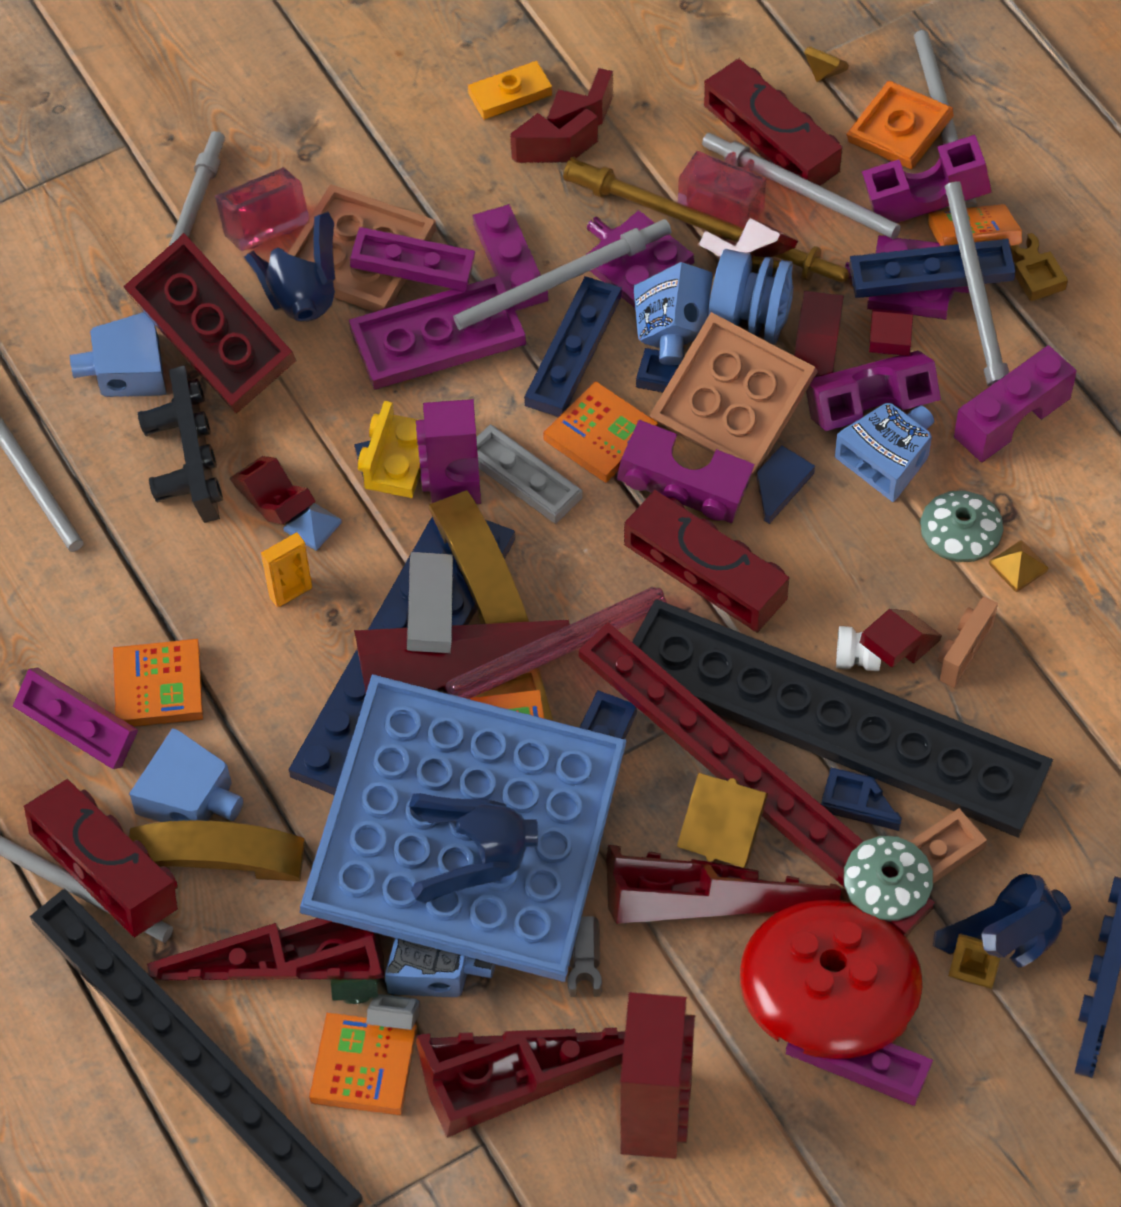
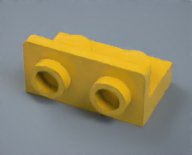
M384 401L380 414L373 415L369 428L371 441L368 448L363 447L360 451L358 471L363 472L365 489L413 499L421 474L416 432V420L419 419L394 415L393 402Z

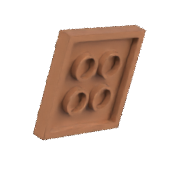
M330 184L288 254L315 262L313 242L314 216L329 212L334 221L333 259L336 278L333 281L334 298L373 312L390 308L407 279L350 268V257L359 227L430 241L436 231V220Z
M711 312L649 417L663 427L713 454L717 449L755 464L752 475L756 477L757 472L762 467L818 371L811 364Z

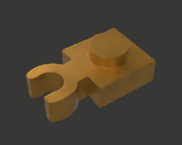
M1033 233L1027 235L1026 249L1020 248L1017 245L1010 246L1013 262H1015V277L1030 302L1067 289L1068 279L1052 252L1040 254L1038 252L1039 240Z

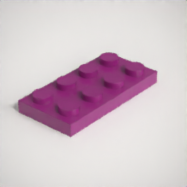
M500 275L468 284L467 291L451 289L349 319L350 331L374 390L526 345V335L513 306L462 330H459L455 324L454 315L506 292Z

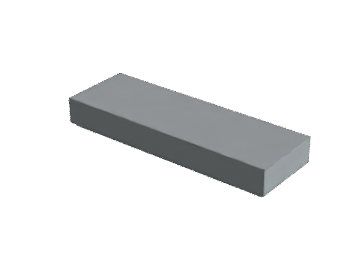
M490 424L476 437L479 469L554 524L559 522L583 498L582 489Z
M421 552L410 553L407 650L437 653H450L453 555Z

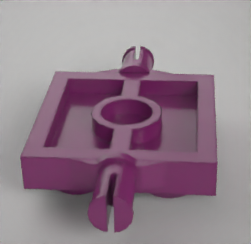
M640 210L614 229L607 226L599 217H594L593 221H589L587 230L601 241L589 253L620 240L621 234L634 228L641 230L655 224V222ZM666 235L647 244L645 250L635 255L629 256L625 254L590 270V272L603 282L622 287V298L635 308L634 285L680 262L693 265L695 263L694 254L671 235Z
M878 235L876 253L938 247L940 244L898 237L891 239L887 236ZM846 261L845 268L848 269L850 273L849 278H851L849 262ZM968 286L872 296L868 298L867 309L879 308L912 311L915 316L946 320L948 304L954 296V292L968 294L970 292Z

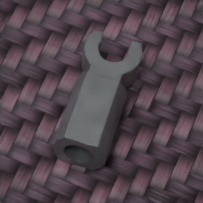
M593 916L581 917L569 964L573 968L568 975V992L570 997H576V985L582 980H588L593 984L594 996H600L602 991V977L596 969L600 964L599 921Z

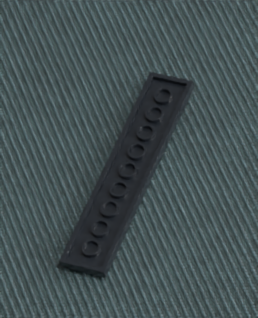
M655 599L632 643L714 713L869 777H874V779L952 811L959 808L967 817L1017 838L1020 837L1052 767L1053 759L658 599Z

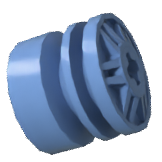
M724 249L715 273L708 316L712 312L739 327L742 320L748 321V332L759 336L762 324H765L764 340L775 345L782 328L788 320L794 291L792 262L781 260L776 276L773 277V258H764L759 272L753 273L750 253Z

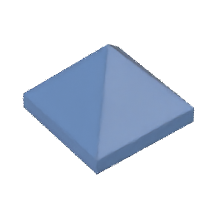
M314 503L293 517L283 529L290 535L298 532L305 544L317 551L342 523V520Z

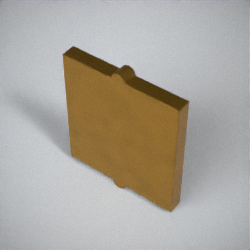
M698 772L677 847L705 855L709 862H715L717 859L747 868L768 793L739 785L738 780L734 778L726 781Z

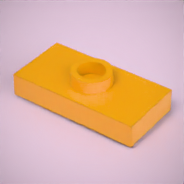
M536 60L469 84L468 94L481 117L485 120L551 96L552 85Z
M298 532L261 552L269 598L276 607H280L312 589L306 545Z

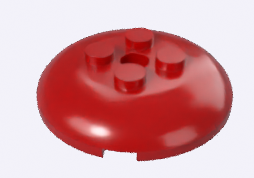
M822 899L805 901L791 905L773 914L749 939L742 955L740 966L741 993L745 1005L756 1023L777 1042L781 1038L792 1045L802 1048L803 1054L812 1057L849 1059L864 1056L884 1048L906 1030L907 1024L919 1007L922 995L923 980L921 966L906 936L891 922L865 913L853 903L841 900ZM828 966L829 970H835L837 972H830L827 969H825V967Z

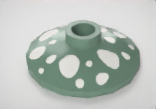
M949 491L935 497L925 507L920 520L921 534L929 549L940 557L955 562H974L989 556L999 546L1004 530L1002 516L995 505L982 495L969 491ZM957 517H964L969 520L961 521Z
M878 836L862 842L851 852L844 867V887L850 901L863 912L882 920L899 921L913 916L926 904L933 889V870L926 855L914 843L896 836ZM893 867L897 870L898 875L894 878H888L882 873V869Z

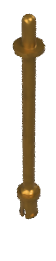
M571 157L565 166L563 173L564 181L593 191V195L603 198L613 194L734 242H738L744 228L620 181L613 174V169L606 166L600 169L577 160L575 157ZM814 246L809 253L794 248L775 256L781 260L791 261L792 264L801 267L802 277L806 280H810L813 274L817 273L843 283L850 276L848 269L820 258L822 249Z

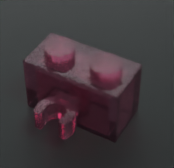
M696 151L679 176L678 203L745 228L749 218L757 220L765 208L766 178L753 174L754 160L749 159L745 166L736 167V153L733 151L726 156L725 162Z
M284 167L254 180H249L247 183L230 188V190L215 196L224 236L240 251L257 248L269 239L281 234L292 233L297 227L306 224L309 220L302 183Z

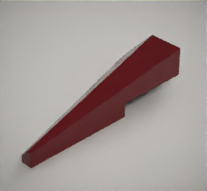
M569 620L452 625L450 653L407 650L408 628L354 630L365 694L372 674L431 690L443 688L447 693L504 670L506 661L524 654L529 659L539 656L540 648L560 640H563L565 644L573 642Z
M608 845L607 847L608 909L616 924L777 912L801 902L822 899L840 900L842 889L838 884L830 883L829 886L801 884L799 878L787 876L785 882L766 881L759 879V870L691 859V861L661 859V853L648 851L646 858L625 856L621 854V846Z
M315 918L281 930L276 923L147 963L149 976L153 980L384 978V954L378 933Z
M617 1027L604 1028L602 1032L576 1033V1029L505 1031L503 1035L474 1036L473 1032H461L457 1037L431 1038V1034H421L417 1036L416 1044L430 1102L448 1138L622 1064L625 1031H618Z

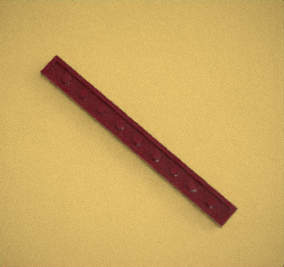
M609 622L578 650V657L717 778L726 781L734 778L738 780L739 785L768 793L762 817L844 887V867L851 852L864 842L861 838ZM893 867L882 869V873L888 878H894L898 875L897 870ZM928 898L926 904L913 916L889 922L907 936L929 914L935 902Z

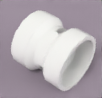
M839 626L836 669H850L854 664H858V666H863L866 671H880L881 659L859 643L862 632L856 633L853 627Z

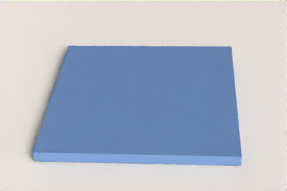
M372 674L300 905V913L565 982L627 740ZM423 793L454 799L492 800L504 803L506 807L515 809L521 814L523 819H537L538 846L526 847L520 868L512 875L503 877L500 881L462 889L427 903L418 901L411 891L414 883L470 864L482 863L479 848L474 840L456 832L457 821L429 823L417 816L409 807L412 795Z

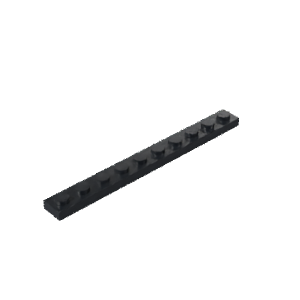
M65 888L29 916L32 924L302 1207H358L363 1202L362 1195Z

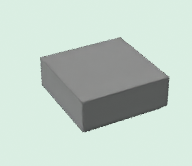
M377 994L367 1009L366 1024L412 1030L419 1016L420 1001L413 998Z

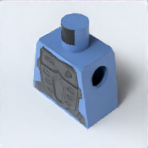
M395 938L385 973L388 994L459 997L462 994L467 974L492 978L496 964Z

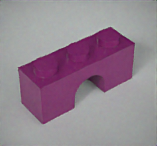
M976 135L938 146L939 159L937 163L929 170L921 173L905 172L900 159L862 171L873 212L895 223H899L948 207L949 202L945 185L956 181L961 183L965 201L992 193L986 162Z
M1047 345L960 407L957 414L954 438L981 463L1012 441L1015 428L1028 413L1032 411L1042 420L1070 400L1077 370Z
M919 350L910 352V356L898 355L816 377L806 391L810 417L825 431L853 424L863 417V411L882 406L885 403H892L900 409L906 410L941 400L935 361Z
M474 399L423 403L424 420H416L422 492L431 491V501L435 503L467 490L475 503L481 504Z
M638 420L621 458L617 479L625 482L626 485L635 490H646L651 493L656 490L666 497L677 499L682 505L702 512L712 520H723L732 524L749 485L755 464L716 449L712 460L704 468L697 470L684 468L675 461L672 455L677 434Z

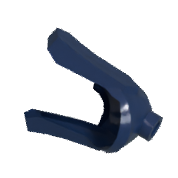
M329 212L314 216L313 242L315 262L290 255L281 248L271 251L269 262L260 258L254 250L244 256V260L256 273L274 310H283L290 318L296 321H312L319 318L331 307L334 299L333 281L336 279L333 259L334 221Z
M423 793L412 795L409 807L417 816L429 823L457 821L456 832L474 840L479 848L482 863L470 864L414 883L411 891L418 901L427 903L462 889L500 881L503 877L512 875L520 868L526 847L538 846L537 819H523L521 814L515 809L506 807L504 803L492 800L454 799Z
M1021 874L1009 882L999 894L995 904L963 920L936 930L934 932L933 947L952 954L955 952L959 934L983 940L984 950L998 958L1006 957L1015 950L1010 960L1017 967H1024L1036 960L1057 940L1062 931L1063 916L1071 910V905L1061 891L1057 889L1050 891L1044 879L1039 875Z

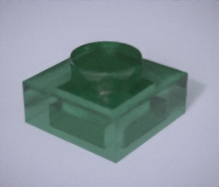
M331 979L332 1001L343 1000L347 1004H361L369 1001L370 998H378L379 979Z

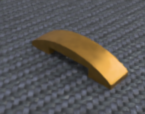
M466 490L429 504V510L444 543L449 544L478 608V618L481 624L529 622L504 557L470 493Z
M202 820L150 823L132 827L129 831V838L132 841H140L147 849L150 858L159 867L165 866L169 869L170 866L254 871L256 879L300 882L305 839L294 834L248 824Z

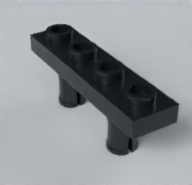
M185 365L169 370L174 395L172 402L146 411H139L138 419L142 432H144L146 437L167 429L170 430L176 427L180 429L186 464L183 465L182 469L149 478L151 493L156 503L191 493L192 502L203 522L206 523L220 519L217 502L223 501V495L217 478L212 477L211 469L217 467V462L212 446L206 444L205 436L210 435L211 430L205 412L200 411L199 403L205 402L204 392L199 379L192 380Z

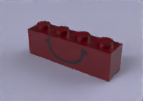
M738 58L705 80L704 107L765 160L819 186L840 173L843 147L839 141L816 125L809 114L801 112L795 107L782 91L776 90L766 82L755 68H750Z
M654 490L624 522V545L756 633L762 629L788 599L789 576L786 575L780 566L773 562L767 563L756 556L746 544L739 540L733 541L718 531L711 521L696 517L673 497H666Z
M66 779L24 805L29 834L134 938L178 910L175 891L178 888V884L172 872L165 866L159 867L150 858L147 849L140 841H132L123 832L120 823L114 816H106L97 807L95 800L88 791L84 789L80 791L72 782Z

